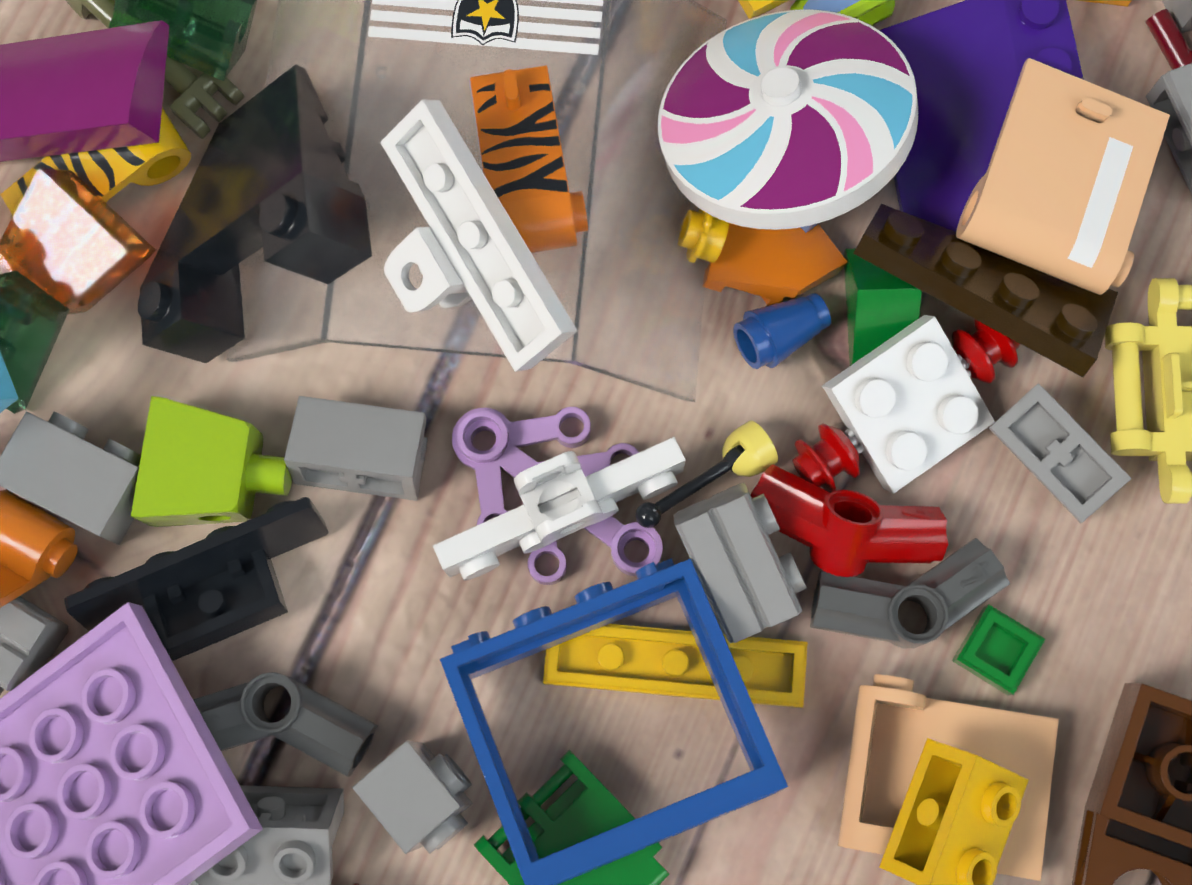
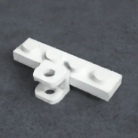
M422 99L380 143L430 227L415 228L397 245L386 260L384 273L407 312L426 311L438 303L443 308L458 307L472 299L514 371L532 369L578 330L440 100ZM414 263L419 266V270L423 274L422 284L418 289L411 284L409 279V270Z
M672 437L585 477L575 452H564L516 475L514 483L524 505L433 545L442 569L449 577L461 573L464 581L479 577L498 567L500 563L497 556L519 546H521L525 554L536 551L560 538L614 515L619 511L616 505L618 501L638 492L642 499L646 500L672 489L678 484L675 476L683 472L686 460L675 437Z

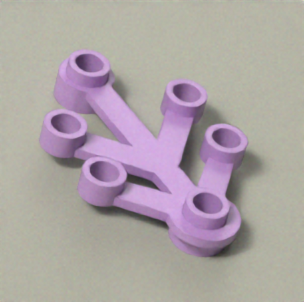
M566 407L553 416L510 422L501 412L495 409L477 408L465 413L457 421L452 433V445L459 460L464 465L474 469L476 473L481 509L477 525L508 512L504 509L501 468L515 478L520 472L542 463L535 461L518 447L557 440L561 445L568 448L582 446L587 442L591 434V422L585 411L578 407ZM573 417L581 420L584 424V429L580 435L567 437L560 431L562 422L567 418ZM481 431L492 432L496 436L494 446L486 451L476 449L473 446V439L477 433ZM619 443L610 447L607 452L577 456L586 477L610 466L611 460L618 454L632 456L639 453V451L630 444ZM610 516L603 521L584 528L611 548L614 564L621 572L627 575L636 576L635 572L641 567L652 562L656 565L661 560L663 544L660 535L653 527L645 528L638 522L623 525L617 519ZM634 540L644 542L649 549L648 557L638 563L628 560L624 554V548L629 542ZM557 541L533 551L529 555V572L532 578L542 585L556 584L566 573V559L563 552L557 547ZM552 554L559 559V568L555 574L543 576L536 571L535 564L541 555Z

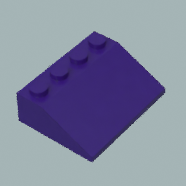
M965 0L879 30L891 39L904 54L914 75L917 90L918 125L916 136L905 162L894 176L900 211L957 231L961 214L970 194L987 172L1022 67L1028 58L1084 80L1066 0Z

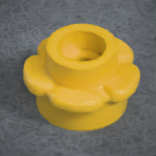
M701 209L698 212L688 210L678 237V246L687 248V261L695 263L698 258L714 263L724 246L729 223L713 217Z

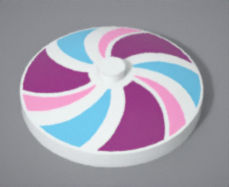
M788 10L764 14L745 20L718 33L702 44L682 63L668 84L658 115V136L667 169L679 190L689 201L711 216L728 223L756 229L779 230L810 226L828 221L849 212L873 197L895 176L905 162L912 148L918 125V101L915 79L908 61L896 44L884 33L859 19L830 11Z

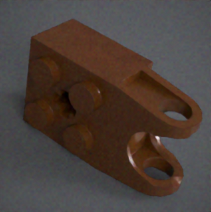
M1124 683L1085 805L1072 885H1113L1121 875L1136 869L1151 870L1161 885H1192V701L1143 683ZM1182 753L1180 764L1190 769L1189 777L1186 782L1175 780L1173 787L1171 776L1168 775V766L1171 760H1177V755Z

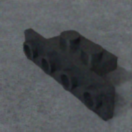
M303 497L296 501L280 502L269 508L265 514L236 526L218 528L201 541L177 551L156 554L149 558L145 564L115 577H104L92 581L84 590L67 596L64 599L66 610L76 621L90 631L127 602L140 605L145 610L171 660L175 661L288 613L271 558L326 536L328 529L324 519L310 498Z

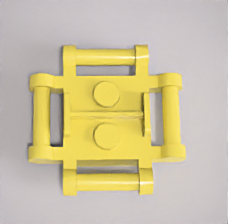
M1154 278L1148 288L1149 326L1131 322L1112 324L1107 326L1104 336L1105 348L1112 350L1116 432L1110 434L1111 454L1117 456H1149V461H1158L1159 489L1162 501L1167 504H1187L1190 497H1192V472H1190L1189 467L1186 465V461H1192V326H1177L1176 312L1177 310H1192V285H1178L1177 280L1174 278ZM1139 351H1142L1147 430L1143 429Z

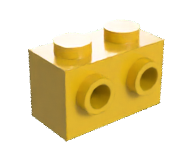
M927 738L879 868L916 885H992L995 881L997 867L1012 825L1020 812L1021 800L1029 780L978 755Z

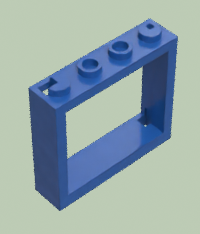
M672 558L656 565L654 562L649 563L635 572L638 580L613 589L611 582H603L591 586L574 596L576 605L553 614L549 606L531 610L513 620L515 629L490 638L488 631L474 633L468 636V640L451 646L453 654L440 659L525 885L561 884L769 797L788 787L691 559L675 565ZM677 597L748 763L750 772L540 859L471 679Z

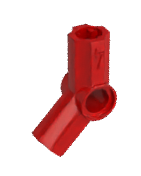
M774 464L762 473L759 482L751 492V498L761 494L765 495L780 528L778 531L810 547V559L823 571L835 576H858L864 572L867 563L931 564L933 561H942L949 544L946 533L947 519L939 507L879 505L871 497L852 490H835L830 493Z

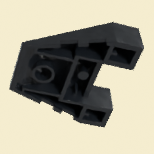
M295 64L218 124L140 287L138 313L141 317L142 345L202 363H208L245 339L239 263L262 247L264 262L327 285L372 256L365 196L359 184L349 180L342 163L347 157L340 143L331 140L324 127V124L328 121V116L305 68Z

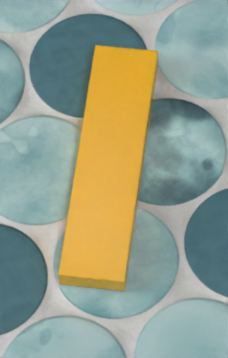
M608 624L546 649L543 675L544 685L721 701L692 631ZM723 634L753 704L804 708L808 642L747 637L736 643H729L726 635Z

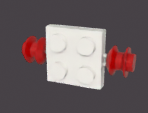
M923 315L822 385L847 430L842 432L838 428L822 423L818 426L820 441L811 446L800 439L797 440L795 447L799 455L792 459L796 471L802 479L831 493L836 490L834 477L842 471L853 478L860 475L859 454L862 452L882 488L893 494L995 423L970 377L984 383H992L995 380L993 367L995 364L1000 362L1009 368H1013L1018 364L1016 350L1020 347V343L974 319L976 332L970 335L963 330H955L952 333L951 345L936 317Z

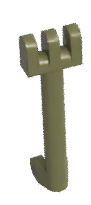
M66 0L70 7L83 19L92 13L108 28L139 24L114 0ZM167 50L165 81L181 94L169 107L177 118L198 137L203 139L211 129L195 113L202 107L211 117L220 122L228 113L212 96L219 91L225 99L235 106L245 96L213 65L197 77Z

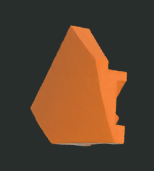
M729 223L727 237L718 259L714 263L709 262L705 270L703 287L722 292L724 287L727 286L761 296L766 306L780 303L785 296L794 299L838 275L848 261L819 224L805 233L801 227L772 230L742 227Z

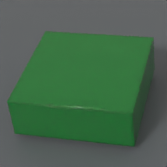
M988 604L981 610L952 661L1006 695H1014L1043 645L1045 638Z

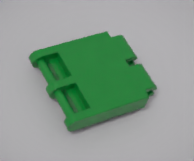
M568 750L560 758L564 765L532 796L526 792L518 800L525 821L529 817L535 821L528 829L540 859L636 819L571 750ZM574 774L578 779L545 811L541 805ZM503 826L489 839L483 835L474 844L481 855L509 885H525L511 847L504 853L498 849L507 840ZM656 843L558 885H660L670 874L654 858L663 848L659 843Z

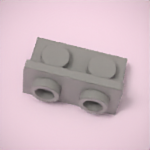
M239 785L263 830L195 879L199 885H331L333 879L332 845L344 814V789Z

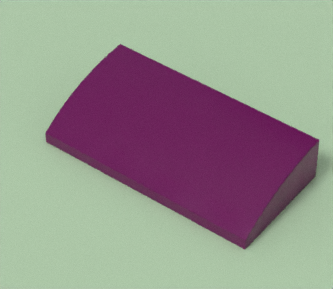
M160 20L0 45V162L159 143L169 25Z

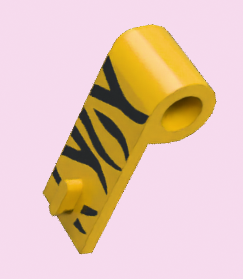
M162 107L159 143L46 156L0 195L34 253L42 255L129 183L153 186L178 175L191 160V152Z

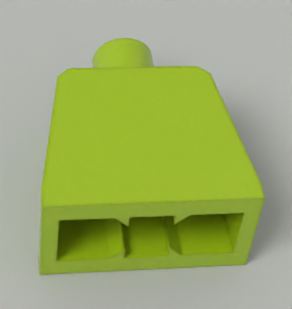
M151 396L131 517L154 527L246 522L252 516L255 493L287 496L291 489L292 478L285 464L284 457L262 455L263 434L251 423L166 398Z

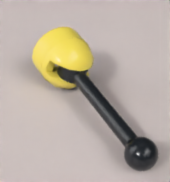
M752 420L741 425L726 438L722 447V461L655 504L651 502L641 504L635 514L637 522L645 528L655 527L661 520V514L730 470L738 476L745 477L761 474L772 464L775 465L778 462V454L770 437L759 424Z

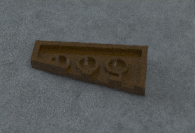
M881 204L853 254L1083 378L1098 358L1118 292L1108 289L1102 295H1098L956 237V231Z

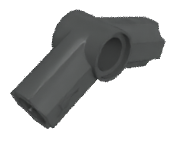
M977 538L971 540L907 586L858 577L835 576L825 571H820L814 590L810 628L886 641L903 649L916 648L937 639L947 628L1003 590L1010 582L1001 562L992 550L984 546ZM903 601L916 602L924 609L927 615V625L921 634L910 633L901 626L898 619V609Z
M275 672L263 673L248 683L193 699L221 752L275 736L347 777L352 775L355 768L362 761L378 727L375 723L307 687L299 679ZM283 686L291 696V707L284 719L272 722L264 712L263 703L271 689Z

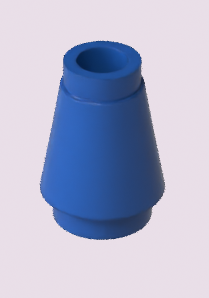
M812 293L805 297L802 296L746 311L743 320L734 325L733 333L741 355L752 368L759 369L765 365L769 368H775L819 334L821 330L831 325V316L824 300L818 294Z

